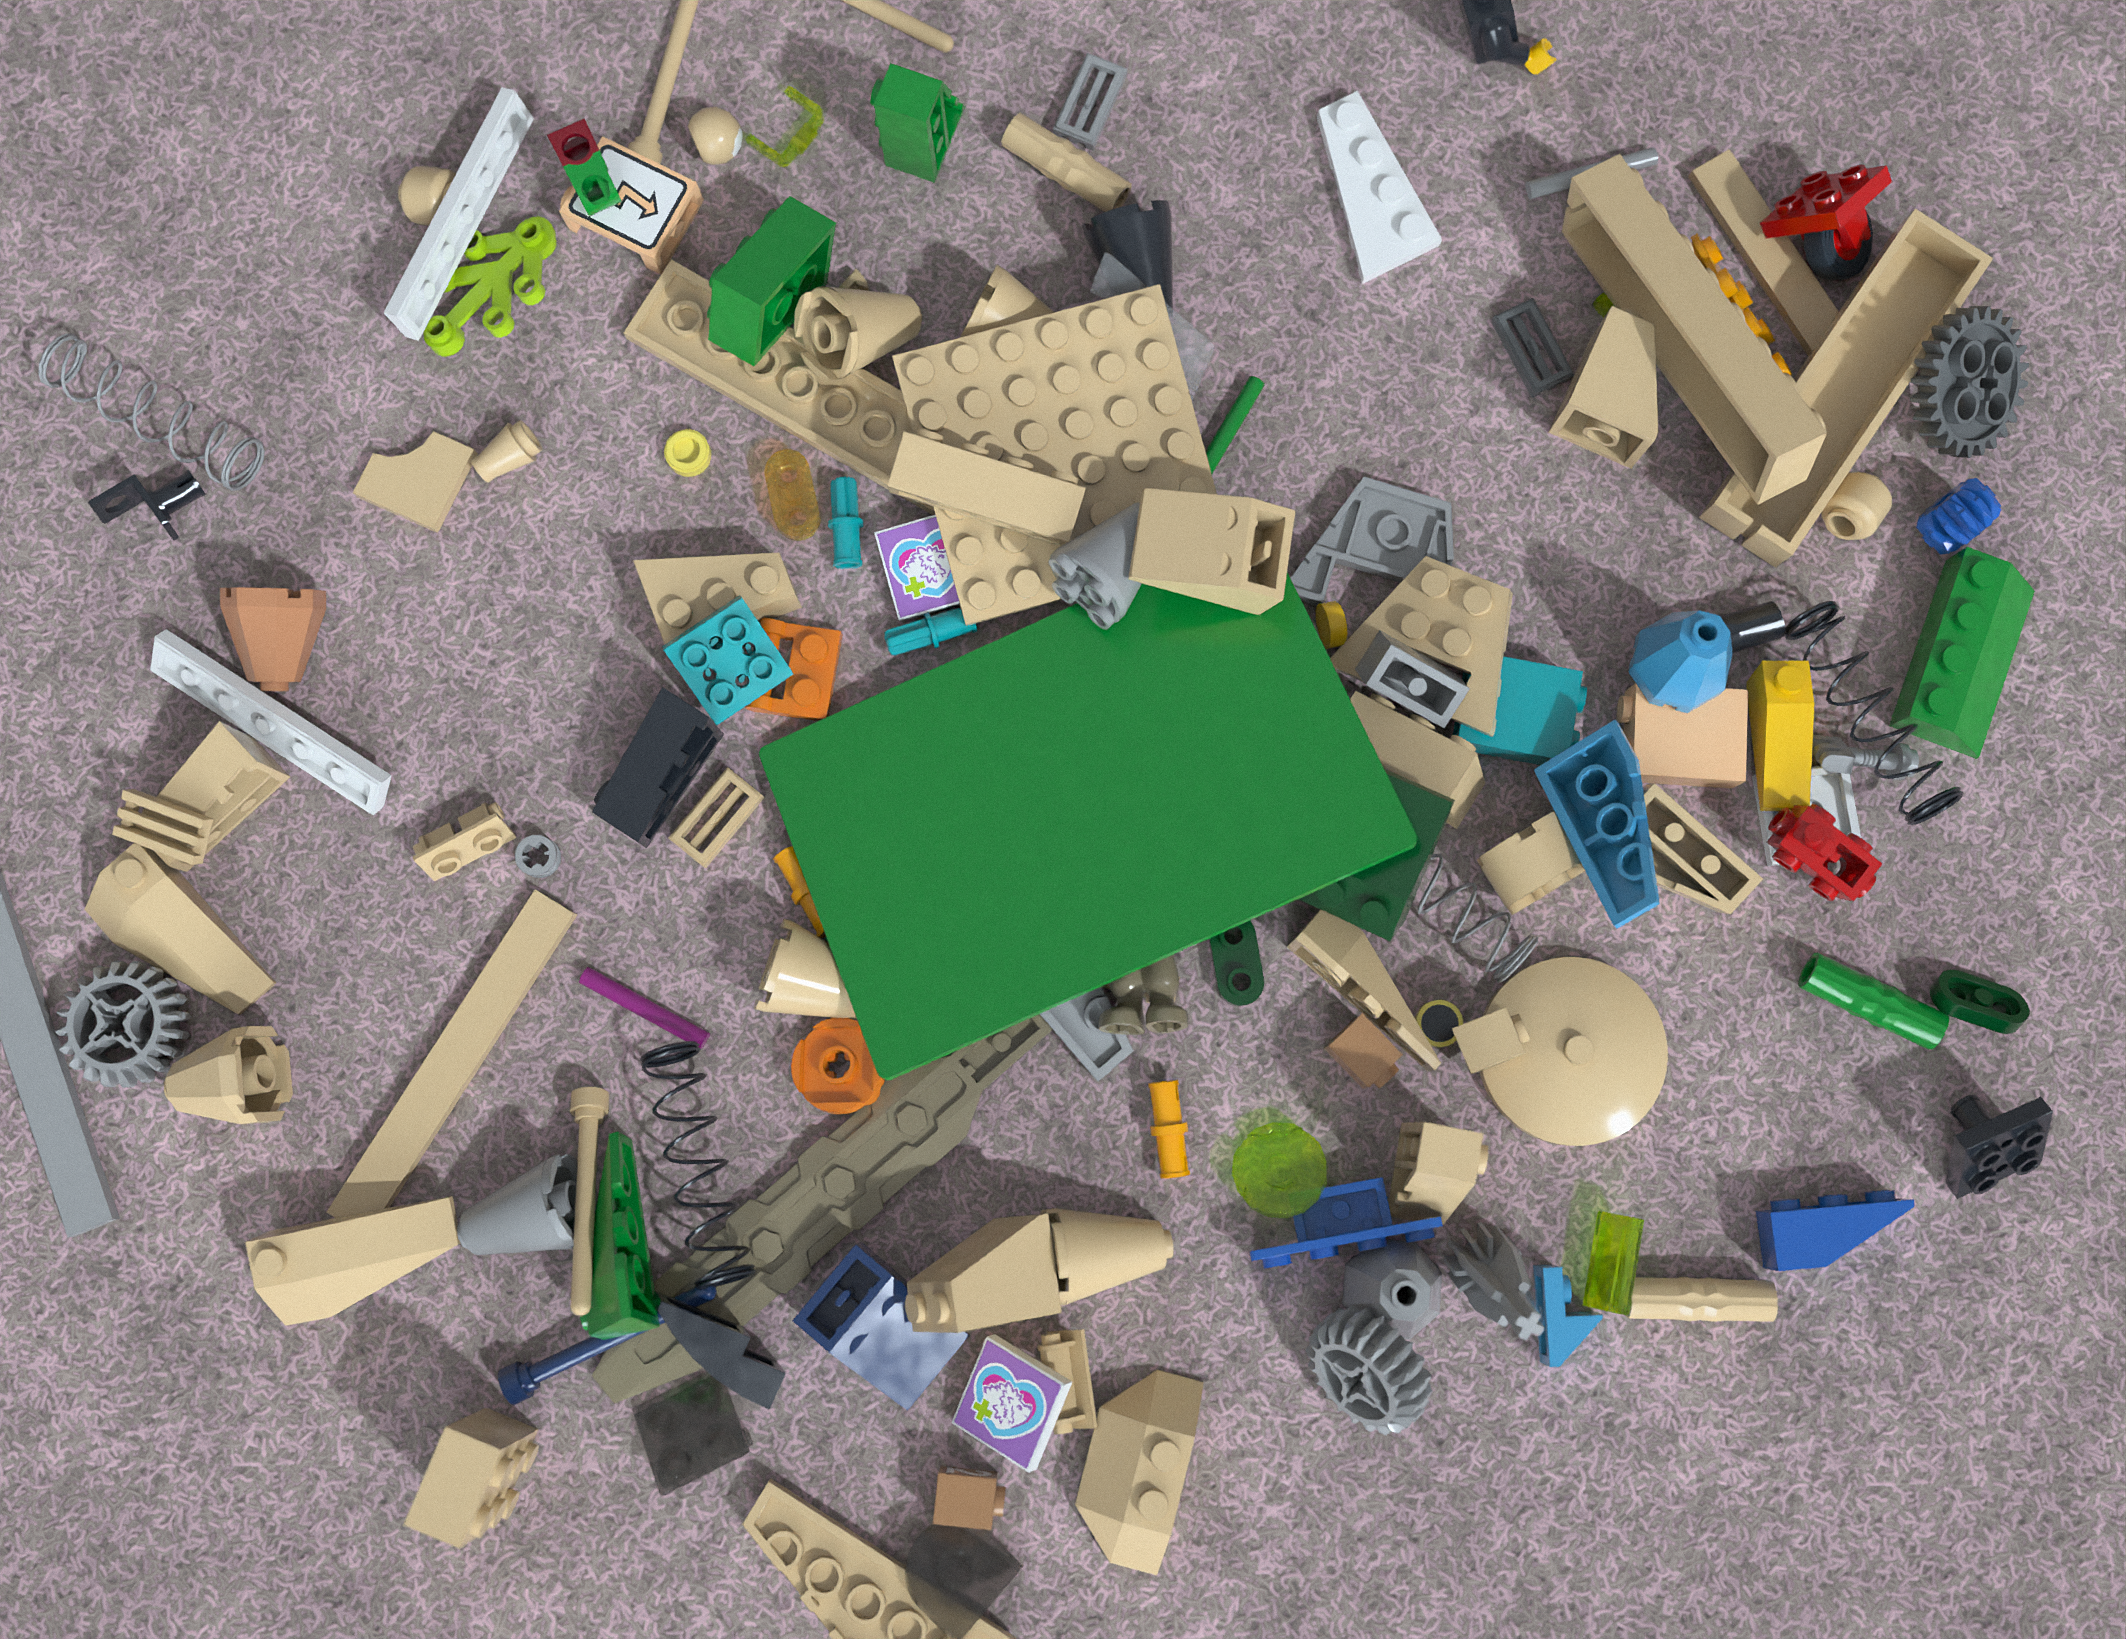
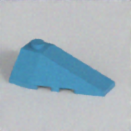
M1613 720L1535 768L1534 772L1613 926L1619 928L1660 904L1639 760L1619 723Z

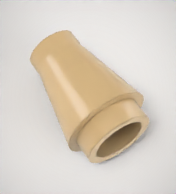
M519 420L514 425L507 423L487 447L471 462L482 479L489 483L498 476L536 461L535 455L543 449L531 429L523 421Z

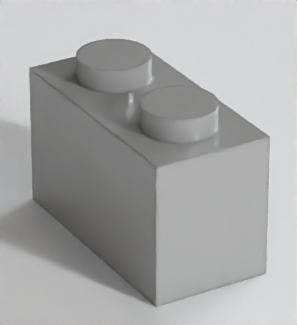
M1379 630L1355 668L1367 686L1445 728L1470 689L1454 671Z

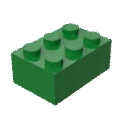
M791 196L777 210L774 208L770 209L765 215L761 227L752 236H745L739 243L735 255L726 264L720 263L710 277L709 287L712 288L711 304L707 311V318L710 320L708 340L748 364L755 366L794 323L795 309L800 297L805 292H811L817 287L827 285L836 222Z

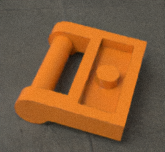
M762 618L760 625L777 650H779L780 639L793 641L789 667L794 674L786 679L783 699L770 697L771 690L745 706V709L753 712L820 721L828 717L843 636L842 632Z

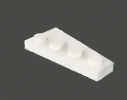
M1358 91L1319 109L1317 119L1330 168L1333 169L1336 180L1337 194L1347 221L1348 235L1352 249L1355 251L1361 283L1363 284L1438 247L1442 241L1441 236Z

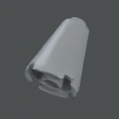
M560 1154L553 1155L464 1210L457 1226V1235L462 1246L469 1249L474 1255L573 1249L577 1160L575 1157L569 1154L560 1156Z

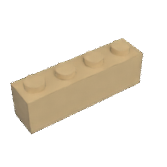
M918 428L915 435L908 432L903 433L887 485L890 493L1060 546L1070 541L1086 489L1077 485L1079 480L1077 477L1060 471H1052L1050 477L1032 471L1033 464L1015 457H1007L1005 463L987 457L988 450L970 443H962L960 449L942 443L943 436L925 429Z

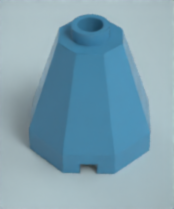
M1700 610L1672 612L1642 629L1637 634L1633 647L1635 651L1630 661L1628 672L1649 704L1661 707L1666 704L1677 707L1676 711L1689 713L1719 696L1725 690L1733 653L1731 632L1719 615Z

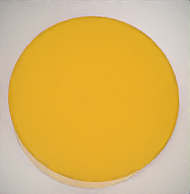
M1336 601L1318 604L1315 617L1319 636L1324 647L1328 649L1342 646L1347 640V623L1341 605Z

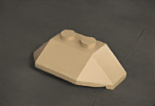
M1157 1369L1099 1406L1096 1418L1097 1428L1093 1430L1075 1505L1110 1563L1153 1575L1158 1574L1171 1537L1195 1439L1204 1385L1203 1381Z

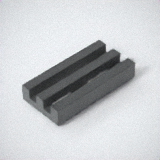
M1533 298L1493 316L1491 323L1531 398L1540 395L1545 390L1555 388L1562 382L1565 383L1572 380L1575 374ZM1526 313L1558 373L1551 374L1540 354V349L1534 338L1531 337L1520 315ZM1507 321H1511L1517 335L1519 336L1524 348L1526 349L1531 361L1533 362L1538 374L1540 375L1542 379L1541 381H1539L1537 376L1535 375L1529 361L1527 360L1522 348L1520 347Z

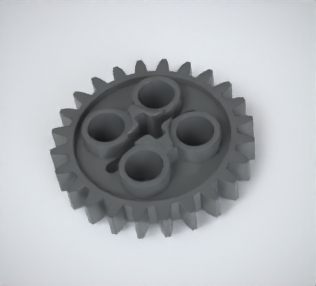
M1990 306L1956 308L1955 314L1943 315V325H1933L1931 327L1934 341H1922L1921 343L1926 356L1925 358H1917L1914 361L1921 369L1919 376L1911 378L1910 382L1919 387L1918 392L1910 398V402L1919 403L1920 406L1913 415V420L1924 421L1918 432L1919 435L1929 436L1927 446L1938 448V454L1971 458L1972 455L1983 456L1985 448L1995 449L1997 447L1996 437L2006 438L2008 436L2006 422H2017V417L2013 412L2014 406L2024 405L2023 399L2018 396L2019 389L2028 386V382L2021 379V373L2029 367V363L2020 362V356L2026 351L2027 346L2016 345L2021 335V330L2011 329L2013 318L2002 317L2003 310L1991 309Z

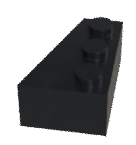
M662 687L629 747L623 754L611 779L607 780L598 790L594 798L596 805L592 813L647 848L720 742L724 733L710 717Z

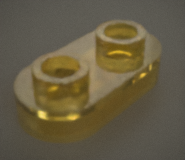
M791 449L777 451L767 460L764 469L774 521L783 536L793 541H803L812 537L818 531L821 523V514L811 469L806 458L801 453ZM793 470L797 472V477L794 481L787 483L781 480L782 474L785 471ZM801 512L806 515V520L801 525H793L790 522L791 517L795 513Z

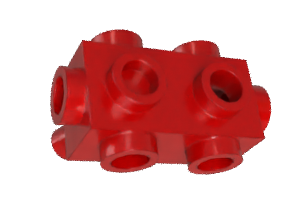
M1812 804L1810 807L1794 805L1791 810L1787 807L1780 810L1768 826V829L1773 834L1766 842L1776 850L1772 858L1779 865L1793 873H1796L1800 868L1813 878L1808 886L1818 895L1831 902L1836 897L1842 900L1855 901L1856 898H1861L1870 891L1876 882L1875 873L1882 863L1870 854L1873 848L1868 842L1851 832L1845 835L1833 825L1836 821L1835 817L1816 804ZM1839 860L1841 864L1838 873L1833 874L1828 868V862L1836 863Z

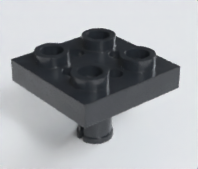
M1976 1095L1965 1096L1951 1107L1950 1114L1965 1129V1131L1953 1137L1946 1180L1948 1188L1957 1199L1972 1192L1974 1194L1985 1193L1992 1189L1999 1180L2015 1173L2017 1175H2025L2041 1164L2053 1115V1110L2042 1097L1994 1118L1981 1104L1980 1099Z

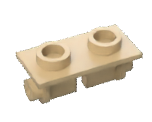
M484 802L481 806L458 817L462 831L455 833L453 826L447 823L426 835L420 836L418 838L419 843L413 845V850L416 854L413 856V860L433 881H436L444 876L454 874L461 867L485 854L497 851L502 845L517 837L503 821L505 815L499 804L494 802L488 805Z
M1084 1329L1048 1331L1047 1334L1041 1335L1042 1344L1037 1346L1038 1351H1040L1041 1363L1072 1381L1053 1432L1054 1434H1066L1073 1432V1429L1097 1428Z

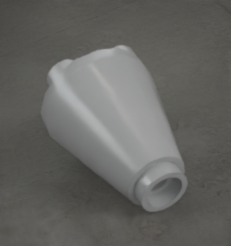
M1139 502L1134 503L1057 548L1051 554L1048 561L1053 574L1057 578L1052 583L1055 593L1066 603L1072 604L1076 601L1087 611L1090 619L1097 626L1105 630L1114 622H1118L1123 618L1142 584L1128 580L1140 506Z

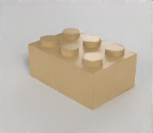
M484 1408L445 1426L404 1522V1526L460 1549L476 1537L481 1538L488 1529H494L501 1518L507 1520L519 1498L520 1492L514 1490L520 1472L527 1473L538 1453L539 1445L533 1443L538 1429L489 1408Z

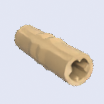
M1018 113L1012 119L1002 137L1003 147L1036 167L1047 178L1057 181L1064 189L1078 194L1104 212L1122 207L1131 191L1132 183L1094 160L1086 151L1076 148L1069 140L1053 134L1022 113Z
M1625 1277L1623 1281V1310L1626 1318L1675 1319L1684 1321L1704 1320L1712 1322H1773L1777 1316V1291L1775 1284L1770 1280Z

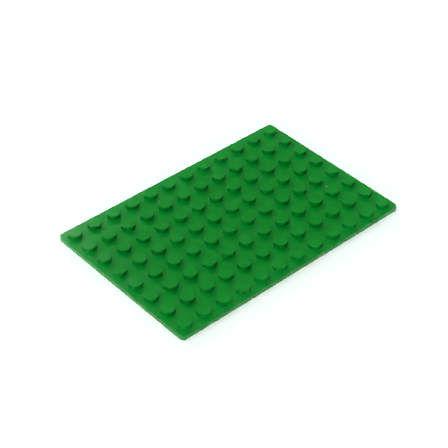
M1288 572L1283 601L1260 615L1143 583L1123 618L1118 622H1114L1106 630L1097 626L1083 607L1078 603L771 742L763 746L759 751L761 763L876 1072L884 1080H892L1394 857L1413 848L1417 843L1415 830Z

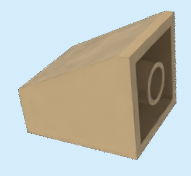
M1611 306L1589 340L1548 433L1630 469L1635 465L1655 441L1658 434L1655 324L1644 320L1643 316L1634 310L1627 308L1618 309Z
M1048 1214L994 1218L908 1281L905 1310L909 1321L912 1323L913 1332L959 1333L1062 1313Z

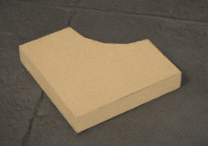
M433 431L422 446L408 454L388 457L373 453L353 494L366 502L438 533L472 467L471 460L477 457L478 453L473 448Z

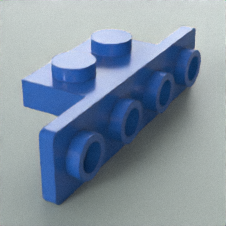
M1380 1177L1289 1194L1298 1242L1249 1251L1251 1261L1262 1259L1265 1269L1292 1264L1290 1254L1309 1251L1311 1260L1340 1255L1338 1245L1357 1242L1358 1251L1386 1247L1385 1237L1404 1233L1406 1243L1435 1238L1433 1228L1441 1227L1443 1224L1441 1216L1393 1225L1384 1179Z

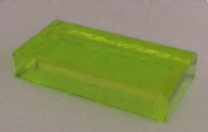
M1603 1211L1597 1212L1582 1306L1629 1316L1644 1219Z

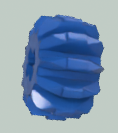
M1978 478L1968 479L1958 484L1955 488L1950 489L1919 516L1916 528L1923 535L1921 538L1930 548L1933 547L1940 555L1949 554L1968 544L1973 538L1980 535L1984 529L1992 525V522L1999 517L2001 505L1995 498L1996 495L1987 485L1984 486Z

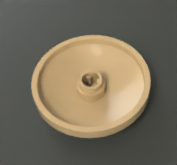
M1553 958L1528 966L1513 975L1496 991L1489 1001L1483 1016L1506 1007L1510 1017L1516 1014L1520 1015L1530 1038V1041L1522 1043L1525 1054L1479 1071L1485 1090L1493 1104L1509 1122L1521 1131L1552 1144L1564 1146L1594 1145L1606 1142L1625 1133L1635 1126L1654 1105L1663 1086L1667 1071L1668 1046L1666 1033L1659 1013L1651 999L1634 980L1623 972L1603 962L1588 958Z

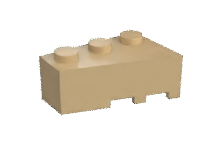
M779 552L633 560L664 644L670 642L739 595H741L759 623L762 618L773 619L802 608L787 567Z
M219 721L158 794L157 798L214 819L205 852L206 855L287 781L290 776L255 738ZM146 808L142 811V814L173 824L195 834L198 832L197 827ZM135 824V827L188 848H194L190 844ZM155 851L168 867L187 872L194 866Z
M1655 783L1645 785L1643 792L1657 886L1716 912L1731 914L1758 886L1763 878Z
M1427 1122L1401 1123L1388 1200L1391 1217L1417 1221L1441 1216L1442 1224L1444 1225L1475 1185L1477 1174L1483 1175L1488 1161V1145L1482 1144L1484 1133Z

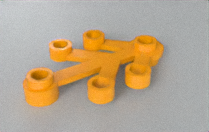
M1698 233L1691 236L1694 254L1705 268H1710L1715 273L1720 289L1730 302L1736 303L1741 308L1745 322L1755 336L1764 339L1768 345L1775 342L1776 340L1763 318L1757 320L1748 307L1753 304V300L1742 282L1739 280L1735 283L1726 268L1721 270L1717 263L1723 260L1724 257L1712 237L1708 236L1702 240ZM1779 352L1773 354L1772 358L1782 372L1792 375Z

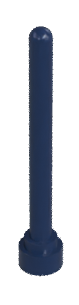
M709 1286L704 1290H697L693 1287L672 1298L698 1307L714 1299L716 1287ZM657 1310L659 1324L661 1325L665 1322ZM648 1330L606 1340L589 1337L535 1364L529 1361L523 1364L520 1361H516L498 1371V1382L501 1391L511 1405H516L533 1397L534 1390L540 1388V1382Z

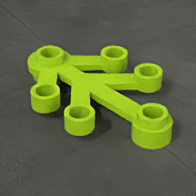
M531 217L522 221L514 232L484 237L478 230L475 231L464 253L467 259L478 261L484 258L486 254L506 252V254L499 261L456 268L444 293L453 290L455 287L476 285L446 316L436 315L430 318L424 330V340L437 355L449 357L456 354L462 348L465 342V335L461 327L491 295L492 307L484 313L483 325L497 338L505 337L512 332L515 325L514 319L511 316L513 272L522 263L523 275L516 279L513 286L515 294L526 305H535L544 298L545 287L542 284V260L548 258L554 252L557 243L556 232L552 224L543 217ZM477 242L474 247L469 248L472 243ZM534 286L531 291L525 293L529 287ZM503 318L499 324L494 325L497 320Z

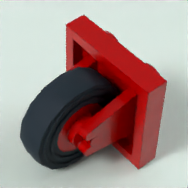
M1861 164L1850 167L1841 173L1828 175L1827 171H1819L1805 177L1800 182L1801 187L1792 195L1779 200L1774 205L1775 210L1760 222L1765 239L1800 234L1804 241L1806 259L1813 272L1822 279L1843 280L1860 273L1869 260L1873 243L1871 220L1865 206L1892 182L1887 165L1866 168L1865 165Z

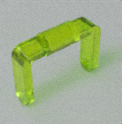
M788 86L784 90L785 95L813 115L788 142V146L783 153L779 154L752 134L745 138L747 144L780 167L789 166L798 154L802 155L818 136L817 130L824 123L822 108L792 86Z

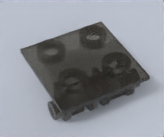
M707 1371L632 1409L661 1497L750 1453L749 1447L753 1445L748 1429L741 1427L728 1387L716 1380Z

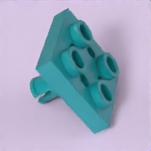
M741 595L662 646L666 655L716 725L794 674ZM748 642L754 644L755 649L753 652L751 651V645ZM743 645L745 646V649L748 654H745V651L742 648ZM709 668H711L716 673L715 677L712 680H706L703 678V672H705L707 677L711 676V671ZM738 676L740 683L744 682L745 678L748 677L747 684L744 686L737 685L735 683L736 677Z

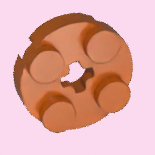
M830 1018L813 1026L815 1030L810 1032L805 1040L801 1039L792 1056V1079L798 1091L803 1094L810 1104L832 1114L852 1113L863 1106L874 1103L880 1095V1089L885 1080L876 1072L859 1023L850 1018ZM844 1053L845 1060L850 1062L849 1070L844 1072L842 1077L837 1078L835 1072L829 1071V1064L837 1062L838 1054Z

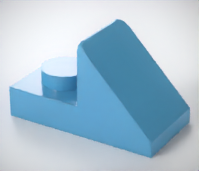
M1553 1264L1533 1265L1536 1308L1541 1315L1539 1321L1544 1326L1542 1334L1538 1336L1540 1363L1549 1367H1560L1602 1320L1603 1314L1594 1311L1565 1312V1305L1570 1304L1572 1299L1571 1283L1568 1275H1563L1562 1267Z

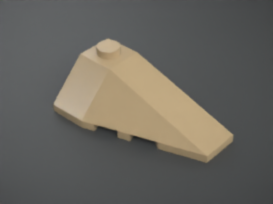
M133 843L99 873L84 910L117 946L152 966L162 969L166 974L240 1015L276 984L273 978L180 871L168 867L154 850Z
M1319 909L1288 944L1287 948L1357 1010L1363 1013L1426 1071L1436 1070L1441 1064L1439 1058L1365 933L1357 926Z
M453 1196L275 1229L250 1239L245 1243L255 1291L283 1324L287 1326L330 1318L460 1244L457 1235L458 1221Z

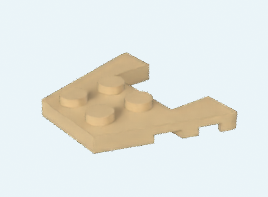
M1425 556L1349 637L1345 644L1335 652L1330 660L1336 671L1363 682L1355 668L1379 630L1431 659L1470 674L1471 676L1467 683L1470 689L1451 718L1455 722L1493 737L1496 730L1497 720L1495 716L1497 700L1500 697L1502 680L1500 677L1503 653L1506 652L1513 593L1506 587Z

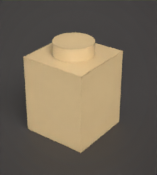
M1506 1007L1452 1028L1471 1075L1525 1054L1522 1043L1530 1041L1520 1015L1516 1014L1510 1017Z

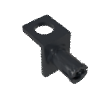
M189 470L155 491H152L150 488L146 490L134 474L94 497L88 504L102 523L105 524L145 501L169 536L175 541L180 537L169 523L172 520L170 515L199 497L205 496L206 493ZM126 495V498L119 504L106 508V505L114 498Z

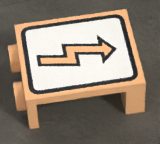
M602 136L597 146L609 169L608 173L622 202L589 217L574 187L570 186L562 196L559 212L569 230L577 233L582 225L639 253L646 268L661 275L704 201L698 184Z

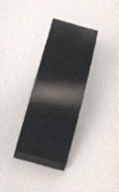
M655 1291L652 1302L673 1336L689 1355L716 1380L740 1396L770 1410L786 1375L780 1364L773 1359L746 1349L751 1337L743 1326Z

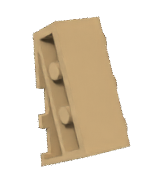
M1355 691L1350 700L1384 769L1454 799L1455 802L1446 823L1457 829L1485 785L1478 754L1475 752L1476 748L1470 742L1457 735H1451L1449 739L1435 732V727L1418 715L1411 714L1408 718L1394 711L1395 706L1380 695L1371 694L1370 697H1367Z

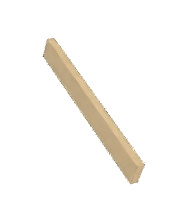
M534 890L327 1210L328 1214L338 1218L390 1208L577 917V914L540 891Z

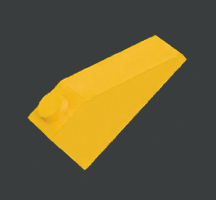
M1762 660L1746 682L1760 811H1780L1785 807L1791 810L1794 805L1810 807L1814 697L1809 661Z

